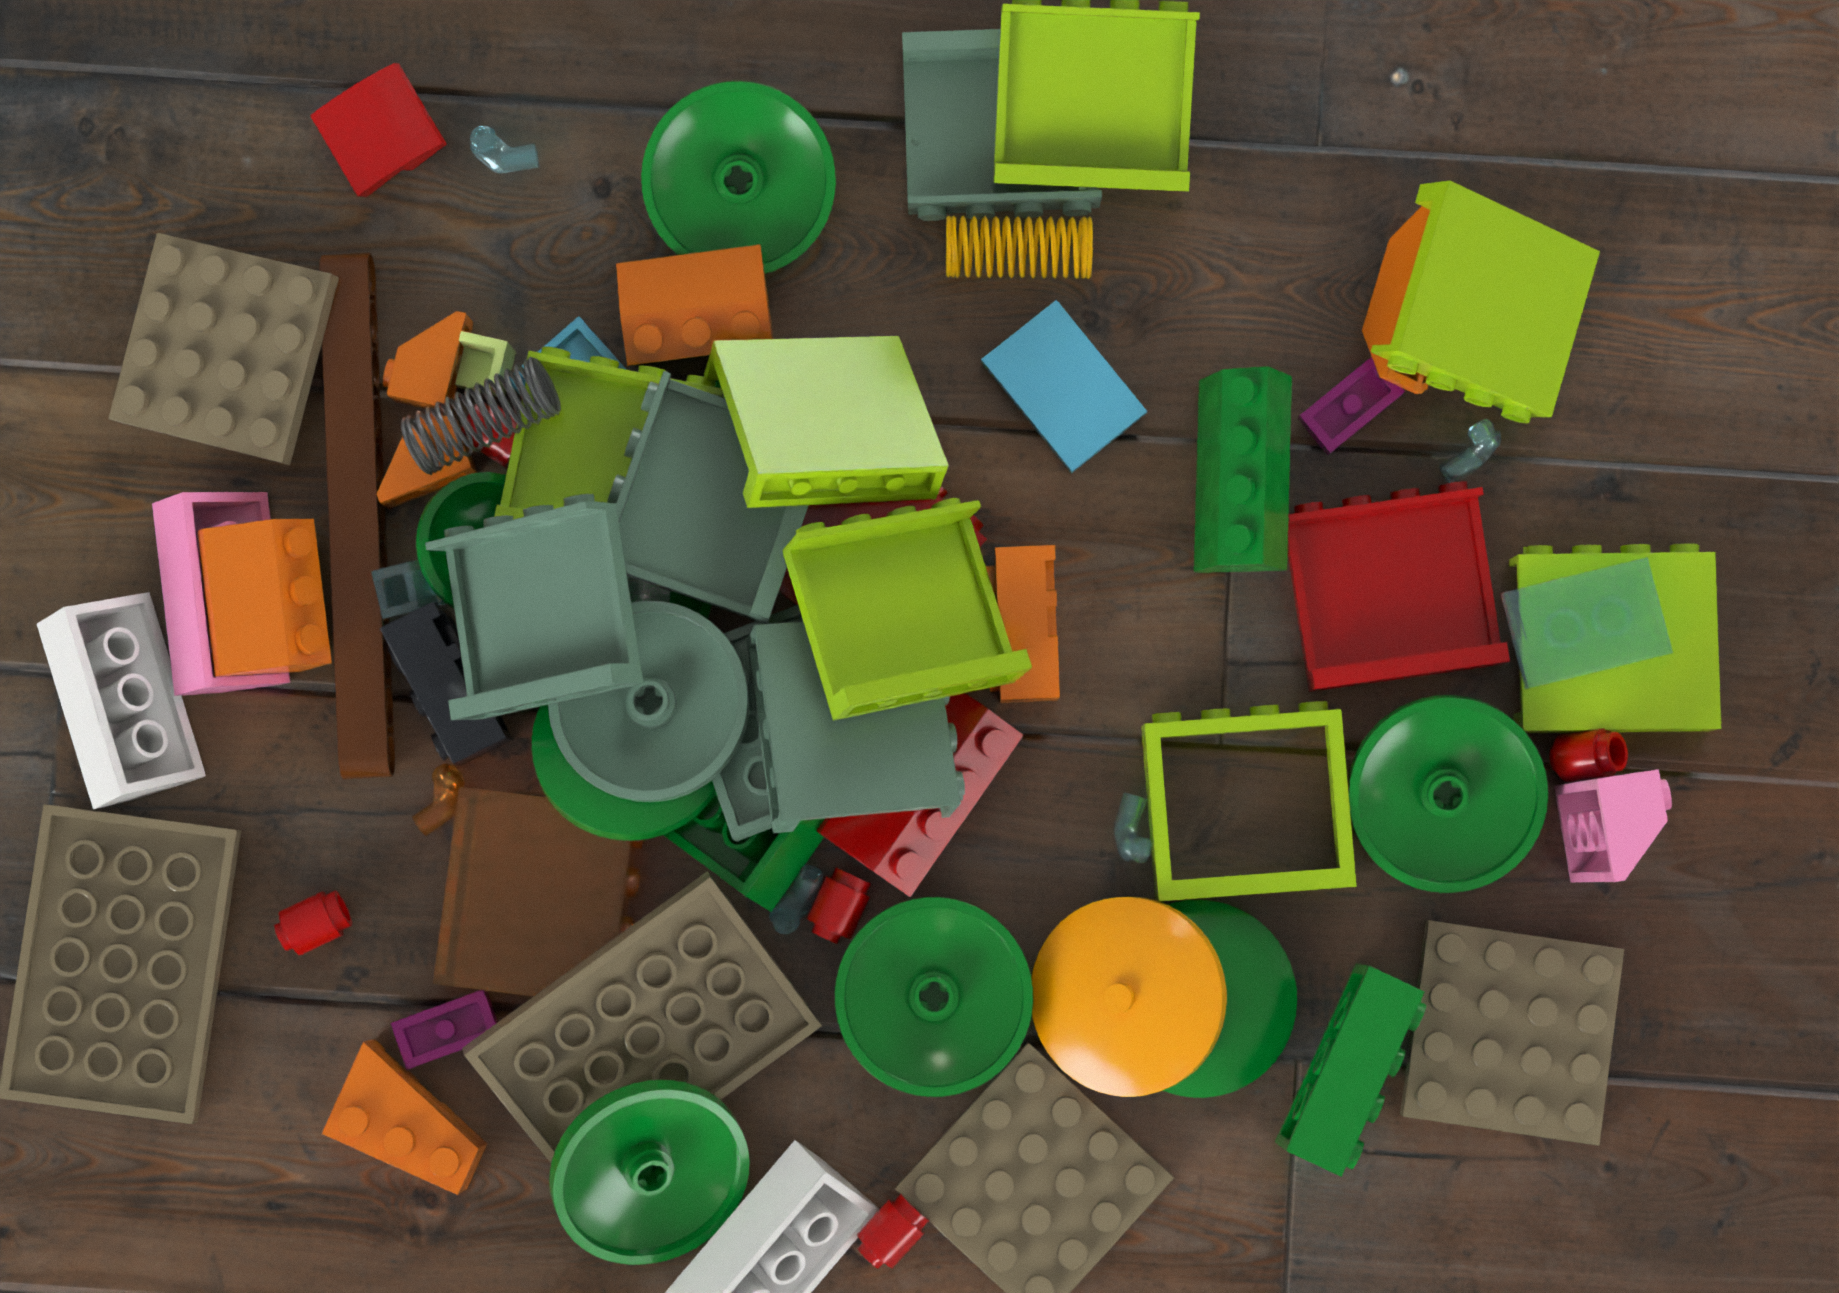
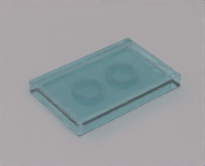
M1648 557L1501 593L1525 689L1673 653Z

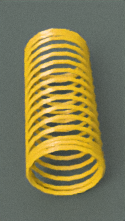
M948 215L946 217V276L948 278L950 276L952 278L960 276L962 245L965 276L967 278L971 276L974 242L976 276L980 278L982 275L985 239L987 276L991 278L993 274L996 237L997 273L1001 279L1004 273L1007 235L1008 274L1012 279L1015 272L1018 235L1019 275L1023 279L1025 277L1029 235L1030 276L1034 279L1036 277L1038 239L1040 235L1041 276L1043 279L1047 277L1049 237L1051 236L1052 277L1056 279L1058 275L1061 235L1063 277L1067 279L1072 233L1074 277L1078 279L1079 271L1081 270V278L1084 279L1086 277L1089 279L1092 274L1093 257L1092 218L1090 216L1088 218L1083 216L1079 221L1077 233L1076 221L1072 216L1068 221L1066 235L1065 220L1061 216L1057 222L1055 237L1054 220L1050 216L1047 219L1044 237L1043 220L1039 216L1036 219L1033 237L1032 219L1028 216L1025 219L1022 237L1021 219L1017 216L1014 219L1011 237L1010 219L1006 216L1003 220L1001 237L999 218L995 216L992 221L990 239L988 218L984 216L981 221L979 242L977 218L973 216L970 222L968 245L966 217L963 215L959 223L957 248L956 217Z

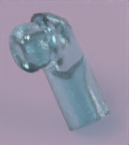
M479 126L470 134V148L474 157L495 173L503 174L539 167L535 143L510 148L495 135V130L489 126Z
M1483 419L1472 425L1468 429V436L1474 443L1439 466L1443 477L1448 483L1459 482L1481 468L1500 446L1501 433L1499 430L1495 431L1490 420Z
M1124 792L1114 822L1113 833L1120 857L1127 862L1132 859L1142 864L1147 862L1152 847L1150 839L1141 838V836L1137 835L1147 799Z
M812 865L803 866L798 873L794 885L785 892L773 911L770 912L769 919L773 922V928L776 932L790 934L797 930L800 924L799 919L804 917L810 910L823 880V874L819 868Z

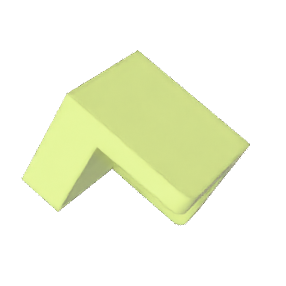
M464 331L460 332L458 341L463 345L464 349L455 382L458 388L466 389L468 387L474 391L476 382L484 387L486 378L494 382L496 373L504 378L505 369L512 370L516 351L508 341ZM499 380L502 391L506 395V389ZM489 385L492 395L497 396L492 387Z

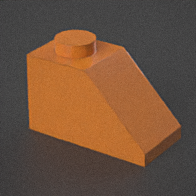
M456 311L397 348L395 359H389L385 366L383 386L388 388L386 394L397 403L423 409L429 406L435 410V403L437 401L445 405L446 397H450L455 401L454 396L458 389L455 382L464 349L458 340L461 331L471 333L474 323L471 318L464 312ZM449 402V405H450V408H451V411H452L453 406H452L451 403Z
M441 412L443 421L448 431L458 444L454 430L447 416H444L443 412ZM430 413L433 425L448 449L444 434L435 417ZM420 417L421 424L430 436L435 447V450L438 453L435 440L425 421ZM455 418L459 428L461 429L459 421ZM412 428L413 434L419 446L428 458L424 445L422 444L415 430ZM402 436L377 491V497L382 505L391 509L440 490L451 481L468 474L478 473L471 455L470 457L463 456L460 462L454 460L451 466L444 465L441 471H437V473L432 475L424 473L412 458ZM462 441L464 451L468 453L469 447ZM453 447L454 456L458 457L459 452ZM443 451L444 460L448 462L450 457Z

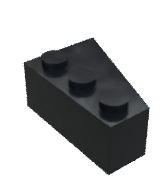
M431 602L380 628L389 645L388 650L394 664L401 674L404 673L413 689L409 693L416 709L422 717L427 715L435 730V733L431 734V739L443 761L450 758L453 764L462 766L513 740L501 715L479 720H451L448 700L466 697L467 690L457 624L448 609L435 602Z

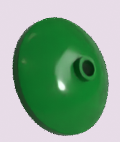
M478 472L451 481L431 498L421 515L416 535V549L420 568L431 589L453 609L454 603L446 551L426 550L425 543L445 538L444 530L459 526H473L474 530L484 528L483 520L494 517L497 504H501L506 479L505 474Z

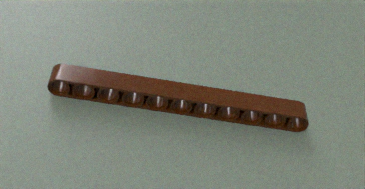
M370 252L321 255L319 271L331 273L339 277L322 341L338 763L343 779L392 777L395 772L392 661L388 650L389 645L380 630L381 627L390 623L386 513L385 506L379 502L377 497V491L384 478L376 271L374 259Z

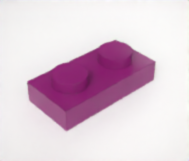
M1370 357L1300 414L1297 419L1325 453L1329 455L1402 396L1405 391L1401 387L1380 378L1374 361Z
M482 989L390 1024L406 1070L463 1050L464 1046L498 1023L487 989Z

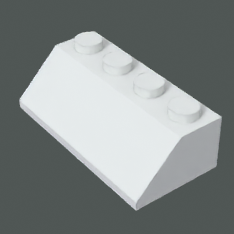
M149 592L66 606L37 623L93 809L136 800L206 776L182 696H174L170 657Z
M794 1140L665 1293H811L858 1238L857 1233L875 1215L879 1208L823 1159Z

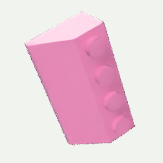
M182 492L152 503L174 696L216 694L290 683L289 673L215 677L199 548L198 530L271 519L268 493Z
M1659 769L1554 786L1570 882H1618L1627 879L1668 821L1666 810H1670L1672 807L1671 791L1667 780L1660 779Z

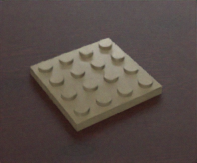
M157 233L108 419L290 465L339 277L327 272Z
M1426 920L1417 988L1425 991L1421 1002L1426 1004V1010L1418 1028L1414 1032L1411 1031L1400 1115L1403 1117L1599 1146L1624 949Z
M1027 1042L897 1184L895 1190L902 1194L924 1217L926 1216L930 1223L1005 1293H1071L1169 1185L1174 1177Z

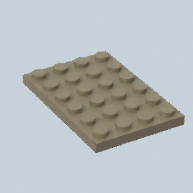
M43 804L0 1080L1 1099L187 1124L198 1123L241 830Z
M707 871L462 1049L466 1059L551 1163L556 1147L568 1126L584 1109L604 1095L633 1083L650 1080H675L703 1088L721 1100L822 1027V1025Z

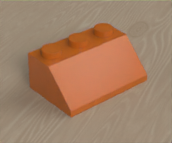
M761 244L616 263L620 320L627 366L710 355L713 341L774 339Z
M269 519L198 530L215 677L302 672L331 664L314 519Z

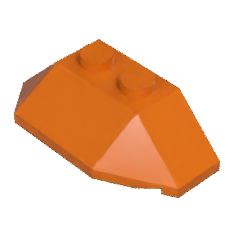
M1423 206L1388 241L1362 328V333L1370 353L1372 345L1391 344L1430 210ZM1371 353L1380 378L1414 394H1422L1428 389V384L1425 383L1427 376L1417 372L1416 374H1405L1387 367V359Z

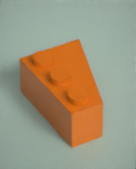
M1055 545L995 547L994 565L986 566L1012 652L1027 649L1032 668L1014 683L990 688V692H999L1000 703L1058 701L1060 698L1056 626L1057 591L1054 580Z
M376 1039L364 1041L322 1134L456 1195L467 1190L487 1143L447 1105L440 1102L420 1084L418 1078L409 1070L406 1071L392 1058Z

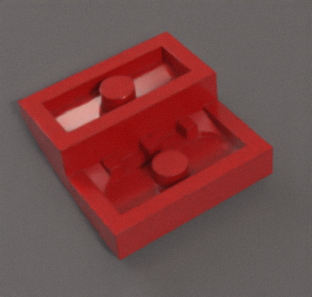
M393 63L356 83L310 115L350 185L359 197H368L402 170H414L447 145L399 63Z

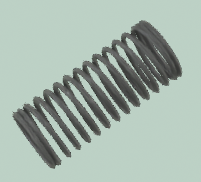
M531 356L529 359H525L524 369L522 366L515 364L514 373L506 368L504 378L496 373L494 382L486 378L484 387L476 382L474 391L466 387L464 395L456 392L454 396L455 401L450 397H446L445 405L437 401L435 403V410L427 406L425 414L417 410L415 417L410 415L403 417L401 420L403 439L419 468L424 473L432 475L437 473V471H441L444 465L451 466L454 460L460 462L463 456L470 457L473 451L480 453L483 446L490 448L493 442L500 443L502 437L510 438L512 432L519 434L522 427L529 429L532 423L539 425L542 418L549 420L551 416L559 415L561 405L557 391L550 376L538 359ZM519 371H520V373L522 374V376L524 377V379H525V381H526V383H527V385H528V387H529V389H530V391H531V393H532L534 402H533V400L531 399L530 395L528 394V392H527V390H526V388H525V386H524V384H523V382H522V379H521V377H520ZM509 376L515 383L521 395L525 408L523 407L522 403L517 397L511 384V381L509 379ZM499 380L503 384L504 388L506 389L510 397L515 413L509 405L502 391ZM489 385L492 387L495 394L497 395L500 404L503 408L505 417L498 408L492 396ZM479 389L488 401L496 423L487 411L486 406L481 398ZM469 393L479 407L487 429L479 419L472 405ZM459 398L466 406L475 425L477 434L473 430L469 421L467 420L461 407ZM449 402L457 412L464 426L467 438L459 428L452 414ZM530 406L537 413V420L532 417ZM440 408L444 411L445 415L447 416L454 430L458 444L448 431L443 421ZM520 411L528 419L527 425L522 422ZM430 412L435 417L444 434L448 449L433 425ZM420 416L425 421L435 440L438 453L435 450V447L430 436L421 424ZM511 417L518 424L517 429L512 427ZM501 421L508 428L507 434L503 432ZM411 426L413 427V429L419 436L422 444L424 445L428 458L419 446L413 434ZM491 426L498 433L497 439L493 437ZM482 432L489 438L488 443L483 441ZM472 436L479 443L478 448L473 446ZM462 441L469 447L468 453L464 451ZM453 447L459 452L458 457L454 456ZM443 451L450 457L448 462L444 460Z

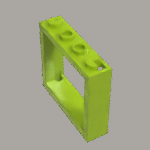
M1327 701L1299 703V712L1279 714V705H1262L1249 707L1250 716L1231 717L1230 708L1202 710L1200 720L1182 721L1181 712L1152 714V723L1143 724L1141 730L1156 901L1357 887L1341 709L1328 710ZM1325 726L1337 868L1172 880L1161 738Z

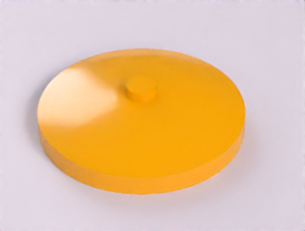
M1115 897L1092 902L1074 911L1062 920L1045 940L1038 953L1031 976L1033 986L1032 1018L1040 1041L1047 1053L1072 1079L1085 1087L1104 1094L1136 1097L1156 1093L1178 1084L1204 1063L1217 1043L1223 1028L1226 1015L1227 990L1221 962L1214 947L1202 930L1191 919L1173 907L1156 900L1141 897Z

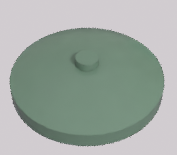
M663 601L632 602L631 606L643 684L549 704V718L553 735L560 751L573 769L586 781L606 793L622 799L636 802H662L688 795L700 789L714 779L728 765L737 752L747 728L750 713V688L748 677L738 652L729 639L711 621L701 614L677 604Z

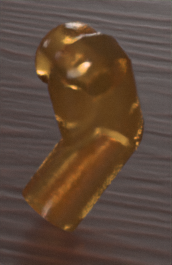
M441 764L434 769L431 778L434 782L433 802L412 816L415 824L425 836L459 814L463 807L465 780L462 773L452 764Z

